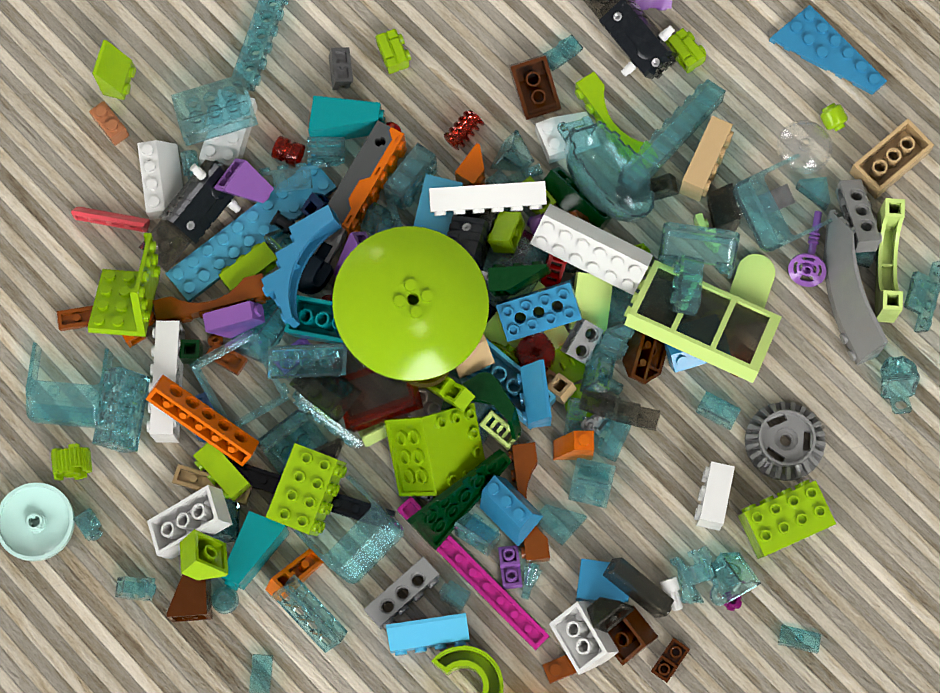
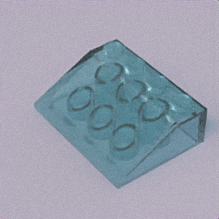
M243 73L171 95L180 131L186 146L258 125Z

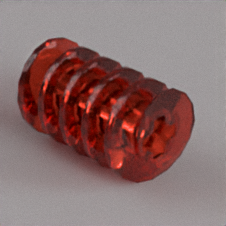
M471 110L464 111L463 116L458 118L459 122L456 121L453 124L454 127H450L449 132L444 134L445 140L456 150H459V145L465 147L463 140L470 141L468 134L473 137L475 136L472 131L473 129L476 131L480 130L477 124L484 126L482 119Z

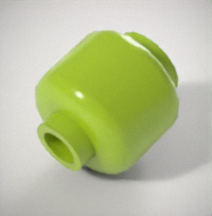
M833 103L821 110L820 118L827 130L834 129L836 132L845 127L844 123L848 120V116L840 104L836 105Z

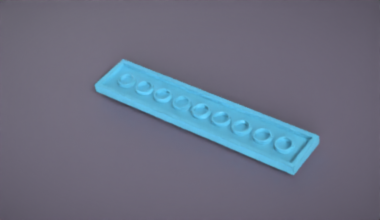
M312 160L275 188L267 201L264 203L257 202L165 273L166 276L188 302L193 301L220 280L219 274L223 268L233 265L239 256L249 253L254 245L261 244L262 242L268 243L283 231L275 225H270L278 210L281 211L280 214L288 219L296 221L304 215L300 209L312 192L321 193L327 197L337 189L336 185L319 165Z

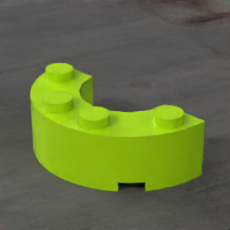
M466 645L450 647L440 652L431 661L434 666L447 676L461 668L476 672L483 683L482 693H503L504 691L503 677L499 666L489 654L479 648Z

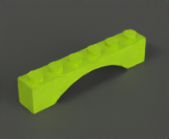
M592 72L576 82L575 95L586 104L587 112L590 115H594L598 127L605 130L609 142L616 145L618 154L621 158L624 157L630 171L640 176L657 165L658 158L647 143L629 137L616 126L608 114L605 105V85L597 74Z

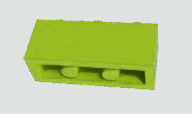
M265 242L258 243L251 248L249 253L239 256L233 265L223 268L219 277L226 288L232 291L245 277L261 273L266 275L277 266L276 261L278 259Z
M206 443L193 455L196 459L195 465L201 471L205 469L209 473L207 478L213 485L218 483L226 499L231 498L235 501L251 487L250 483L225 455L209 443Z

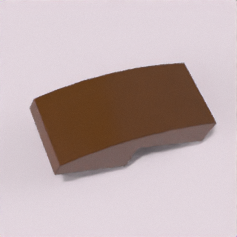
M673 638L651 672L668 683L690 648L676 638Z

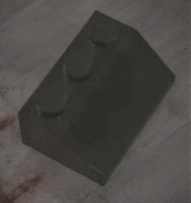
M322 360L300 369L289 383L290 386L336 422L340 421L362 392Z

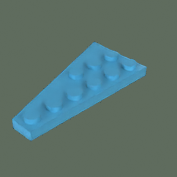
M811 5L807 6L769 39V42L779 44L785 50L800 55L802 59L825 71L828 70L836 74L835 76L840 79L844 78L852 82V85L871 95L887 82Z

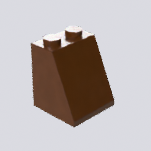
M182 574L168 608L167 618L172 622L213 619L211 579L195 580Z

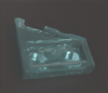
M546 504L539 511L543 518L538 522V525L563 546L587 519V516Z

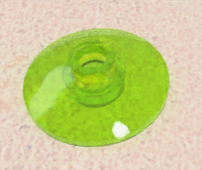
M491 342L520 366L517 357L514 355L516 350L510 344L504 346L498 342Z

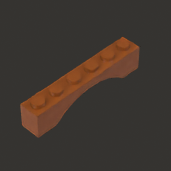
M261 273L245 277L232 291L208 302H186L172 296L153 300L156 321L189 323L195 318L200 317L203 319L202 314L243 302L252 301L264 304L267 300H271V297H266L262 290L264 285L261 279L265 275Z
M535 442L512 445V451H508L509 458L514 463V470H511L512 482L516 481L517 490L526 499L528 483L537 466ZM535 526L524 539V547H521L522 559L526 558V564L550 561L548 538Z

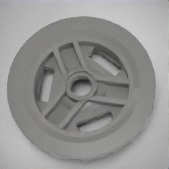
M793 402L772 403L763 407L753 416L745 434L746 452L752 464L764 475L781 481L797 480L811 473L822 459L826 445L825 433L820 421L806 407L796 405ZM785 416L786 421L771 428L769 427L767 422L774 418ZM804 432L810 435L809 451L803 450ZM788 436L791 440L790 445H782L780 438ZM769 448L782 457L784 461L775 460L766 450Z

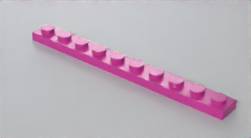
M410 496L397 509V512L407 520L422 509V507ZM450 535L437 548L436 551L535 651L550 637Z

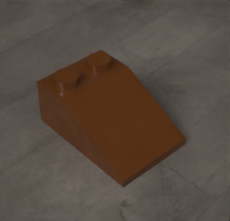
M543 54L508 65L526 120L561 109L546 55Z

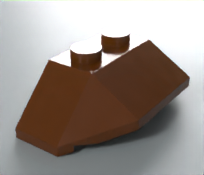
M648 306L642 313V316L668 327L665 320L666 313L652 306ZM631 328L622 362L628 377L646 384L661 375L666 358L665 346L663 342Z

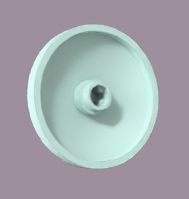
M35 482L21 485L7 494L0 503V543L6 551L19 559L42 561L51 558L67 545L73 534L75 526L73 507L60 490L49 484Z

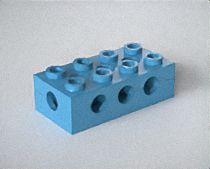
M571 280L497 302L496 304L507 342L582 319ZM555 301H560L563 304V307L561 309H555L552 306V303ZM542 307L544 314L537 315L534 312V308ZM519 312L524 313L526 319L520 321L516 318V314Z

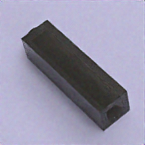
M624 558L611 560L603 574L605 578L653 617H665L670 613L674 599Z

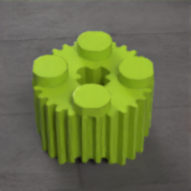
M76 443L69 444L67 449L54 448L51 450L54 479L63 481L65 477L80 480L87 478V473L92 472L89 447H80V444Z

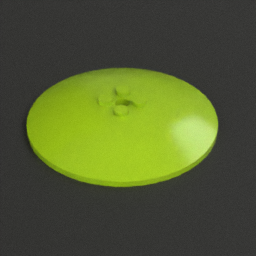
M403 226L386 229L370 236L348 255L335 280L332 310L340 338L350 353L360 363L377 374L391 379L423 381L450 372L471 355L480 342L486 328L489 313V297L485 279L479 266L459 243L435 230L416 226ZM415 295L418 298V303L415 305L409 304L407 297Z

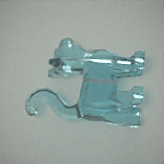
M703 546L698 551L694 549L687 552L688 556L694 560V565L687 567L681 557H675L670 560L671 564L677 567L678 581L683 588L680 598L683 604L704 603L695 585L706 581L713 583L710 590V600L717 606L726 604V597L718 598L717 596L721 583L716 575L712 564V557L707 546Z

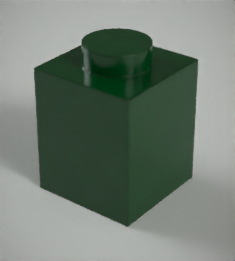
M180 339V360L182 363L202 364L203 345L201 341L196 339Z

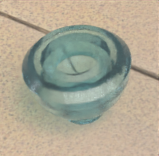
M223 586L214 591L211 603L218 613L229 614L237 608L239 596L235 590Z

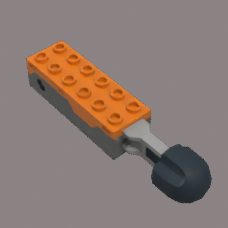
M377 121L328 203L336 212L342 228L330 235L310 257L298 284V291L301 293L312 295L324 289L334 273L330 263L338 249L351 232H360V225L363 220H367L372 204L375 205L380 196L379 192L381 189L386 188L389 175L396 171L399 158H403L406 154L405 136L401 132L400 126L396 123L387 122L384 124Z

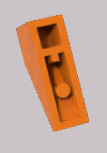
M310 547L273 576L265 590L280 603L325 562V559L313 547Z

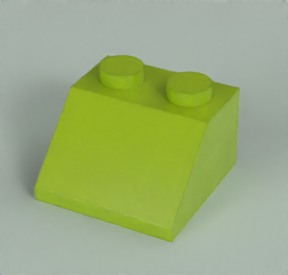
M195 529L180 542L181 574L195 580L225 577L228 575L227 547L225 542Z

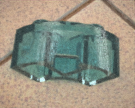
M373 202L367 208L361 228L374 235L383 230L397 227V220L392 219L389 210Z

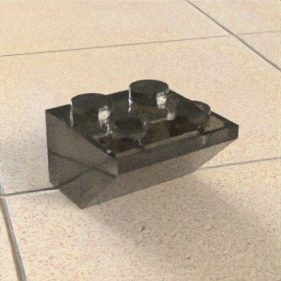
M730 183L708 193L706 199L712 227L715 229L716 234L736 231L740 224V219L743 217L742 209L737 205V200H739L738 191L734 189L733 183Z

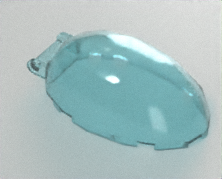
M584 116L580 120L558 124L557 129L565 141L564 150L567 169L577 189L595 209L619 221L634 223L645 218L654 208L655 194L654 191L650 190L649 184L651 181L639 157L630 145L626 146L620 139L621 135L616 131L611 132L606 127V124L601 121L594 124L589 116Z

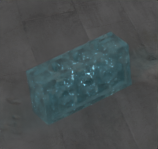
M123 367L105 368L92 444L121 453L138 451L150 381L149 376Z

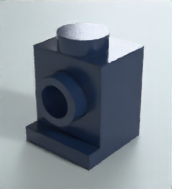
M312 192L300 211L305 214L304 217H307L328 205L330 200L321 193Z

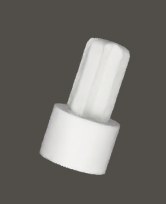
M677 576L660 581L663 594L668 595L672 610H681L683 606L678 590L681 588Z

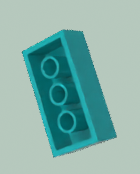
M297 295V313L300 325L293 328L287 323L284 332L294 337L345 346L335 325L332 301Z

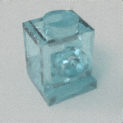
M90 508L73 518V520L88 541H95L103 535L99 528L102 524L96 516L93 517L96 514Z

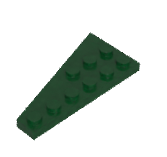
M498 449L406 521L436 551L479 501L482 490L494 475L500 476L512 461L504 451Z

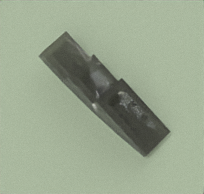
M583 390L578 407L581 410L610 420L653 431L657 430L661 414L659 410L641 407V404L624 401L621 397Z

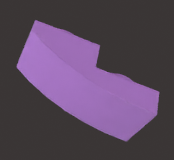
M518 546L498 547L503 589L522 588Z

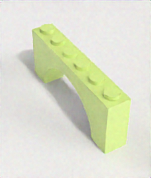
M885 198L877 213V229L882 235V242L876 251L875 316L878 322L894 323L903 310V291H899L897 280V257L900 231L905 218V199Z

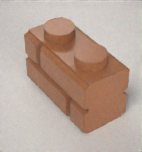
M102 101L89 111L93 120L114 146L129 136L125 126L105 101Z

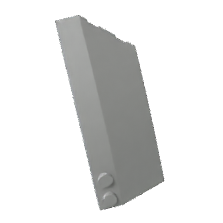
M832 209L829 211L826 223L823 256L827 269L825 281L831 309L841 333L840 339L844 345H847L851 361H855L858 366L878 357L888 343V340L869 304L862 285L854 244V234L857 229L854 227L849 228L848 221L842 216L838 218L837 212Z

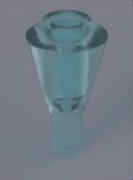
M531 562L528 563V566L524 565V588L521 598L529 600L531 589L543 571L539 569L540 565Z

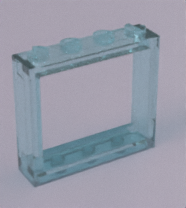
M251 330L189 364L215 411L229 420L200 368L243 344L251 342L280 396L232 422L239 428L288 401L289 397L287 394L290 393L286 384L280 383L278 377L281 375L275 366L271 367L269 361L272 359L267 350L262 351L259 345L262 343L257 333L253 335Z

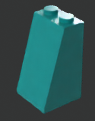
M313 96L308 129L311 143L316 145L369 136L377 121L385 124L384 110L381 109V103Z
M251 511L248 512L227 560L228 575L221 577L224 580V584L227 585L226 587L238 591V588L244 590L289 535L286 525Z

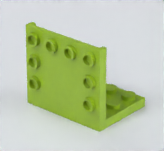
M144 233L143 235L145 247L139 272L102 269L87 327L88 333L146 337L153 300L155 299L160 277V266H157L158 254H155L156 241H153L152 233Z
M470 403L464 411L453 407L421 417L384 420L399 496H438L485 460L474 403Z

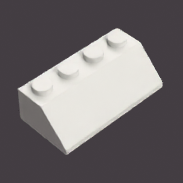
M158 140L137 143L146 214L150 220L167 218L171 215L173 209L178 206L177 204L183 200L184 196L178 144Z

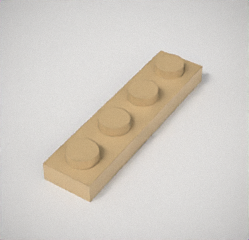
M178 464L172 483L196 491L207 485L222 489L218 483L216 485L211 483L207 478L209 473ZM251 486L235 501L231 498L226 500L247 506L253 487Z

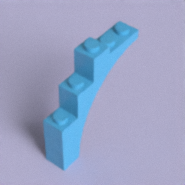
M329 205L289 226L291 231L290 239L293 243L275 253L278 259L276 264L279 269L261 279L264 285L262 287L266 297L270 296L282 311L280 314L282 320L293 328L300 325L296 298L302 272L316 249L330 235L342 228L336 212Z

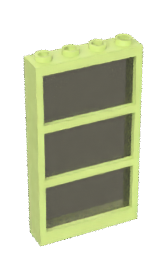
M654 260L652 267L649 266L644 274L646 279H642L637 287L640 290L639 293L635 292L631 299L633 306L628 305L624 316L627 319L624 325L753 383L782 316Z

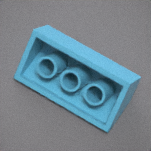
M466 613L386 625L390 652L395 653V656L406 655L407 651L415 650V653L426 652L427 648L435 647V650H442L447 648L446 645L454 644L456 647L470 642Z

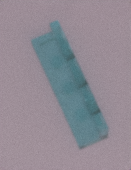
M295 574L288 579L283 587L273 593L272 597L325 653L342 642L348 631ZM285 592L290 597V601L285 600L280 594ZM295 608H300L304 615L298 614ZM308 622L314 623L317 629H312ZM322 636L327 637L331 643L327 645L322 640Z

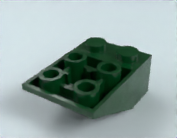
M543 261L532 262V265L513 263L512 266L505 267V264H494L493 268H488L489 292L495 297L516 295L549 275L551 269L547 264H543Z

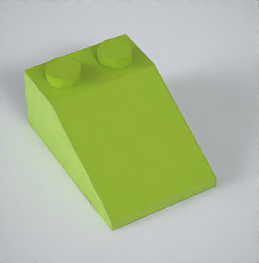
M103 40L92 74L104 96L124 100L126 94L128 95L130 92V81L136 74V67L129 57L107 40Z

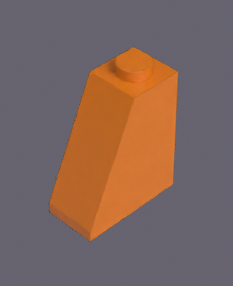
M572 431L553 440V460H592L594 431Z

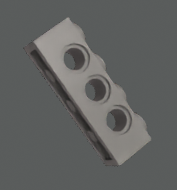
M861 179L839 181L835 193L843 218L848 221L849 228L854 227L857 229L854 234L855 253L877 251L879 244L882 242V235L878 232L877 220L875 216L873 217L872 204L868 201L866 187L863 186Z
M423 556L372 601L364 611L380 630L383 627L386 629L387 624H393L395 616L398 614L403 615L409 609L408 605L413 600L417 602L424 596L423 592L428 587L432 589L439 582L438 578L440 575ZM415 577H422L424 582L420 586H415L413 579ZM401 590H407L409 592V595L406 599H400L398 597V593ZM386 603L394 605V609L389 613L383 611V606Z

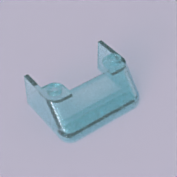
M667 222L663 224L657 261L668 266L677 263V260L714 265L715 269L719 270V273L728 274L727 278L731 279L735 269L740 234L730 230Z

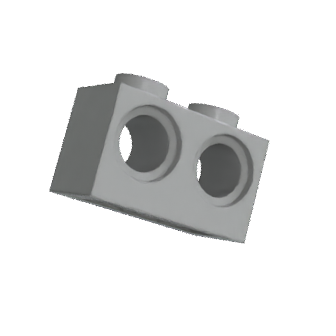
M582 318L576 321L560 351L585 364L591 359L596 344H599L602 340L604 330ZM591 329V335L586 338V331ZM581 345V352L576 354V348Z

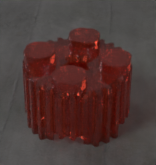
M537 333L527 336V338L523 337V340H520L516 353L519 366L522 367L544 359L545 371L547 372L554 364L555 347H553L551 340H548V337L544 334ZM538 352L539 357H536L533 353Z

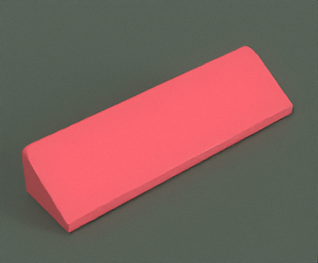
M76 207L71 211L75 220L145 233L148 232L150 219L85 207Z

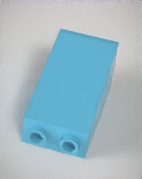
M426 174L413 226L428 228L447 235L453 211L446 212L445 216H434V213H430L429 188L463 186V183Z

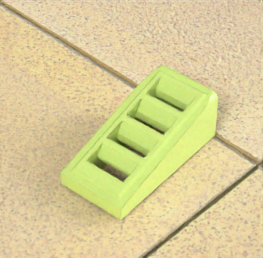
M492 410L479 423V426L506 450L510 449L516 441L512 439V435L507 442L504 440L508 433H511L509 424ZM493 417L495 420L488 427L486 424ZM499 422L501 425L494 432L492 429ZM504 427L506 431L500 437L498 434Z

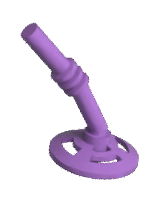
M815 211L812 231L809 232L811 236L808 237L810 239L808 240V253L796 255L791 259L788 266V273L791 279L804 287L819 285L823 282L827 273L825 263L815 255L821 235L819 229L822 212ZM795 262H798L796 266L797 272L794 271ZM819 265H821L822 273L820 276L818 275L820 270ZM801 276H812L813 280H804L801 279Z

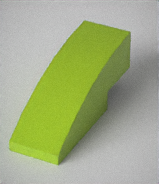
M446 375L423 380L420 383L433 394L461 411H464L475 397L466 387L456 383Z

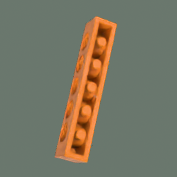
M165 375L160 377L146 397V400L242 467L253 455L259 444L258 440Z

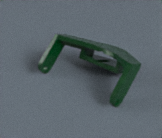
M482 372L463 383L462 386L475 395L471 402L494 405L508 420L512 439L519 440L518 436H521V425L517 410L506 394L507 391L501 382L491 373ZM443 400L441 410L450 409L454 406Z

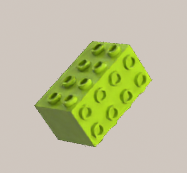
M294 443L266 518L308 535L319 536V533L321 534L325 528L326 523L324 520L326 515H329L332 510L333 504L331 502L333 497H336L339 492L340 486L338 484L340 479L344 478L347 472V467H345L347 463Z
M808 479L795 485V490L793 491L790 487L777 493V498H774L772 495L760 501L759 506H756L754 503L741 510L742 514L738 515V518L757 559L836 525L816 480L810 483Z

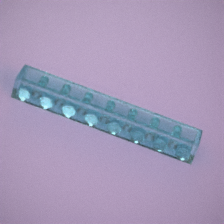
M709 79L703 84L700 83L695 89V93L688 95L682 107L678 106L671 118L668 117L664 121L660 130L656 129L649 141L646 140L642 144L640 151L633 153L628 164H623L620 167L618 183L636 195L723 102L726 91Z

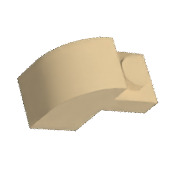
M550 369L546 372L548 390L556 395L557 402L564 405L577 388L573 382L562 374H555Z

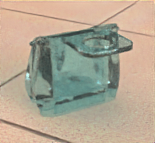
M905 356L888 357L880 368L881 396L884 399L890 400L894 414L910 413L912 407L909 397L915 395L920 380L917 366ZM903 401L907 407L905 409H898L895 403Z

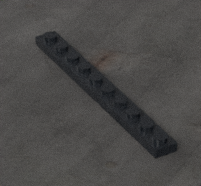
M227 458L253 488L275 494L282 475L248 464H244L242 467L232 459ZM339 493L336 497H333L331 502L333 504L332 513L388 531L391 529L396 511Z

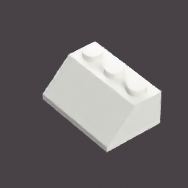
M577 601L549 623L578 675L605 663L619 652L589 601Z

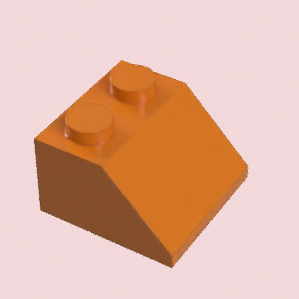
M478 143L475 144L455 171V180L462 182L463 186L486 185L482 153Z

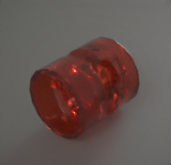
M279 136L273 146L271 157L281 162L285 160L286 164L298 167L304 156L305 145L296 141L291 143V139Z

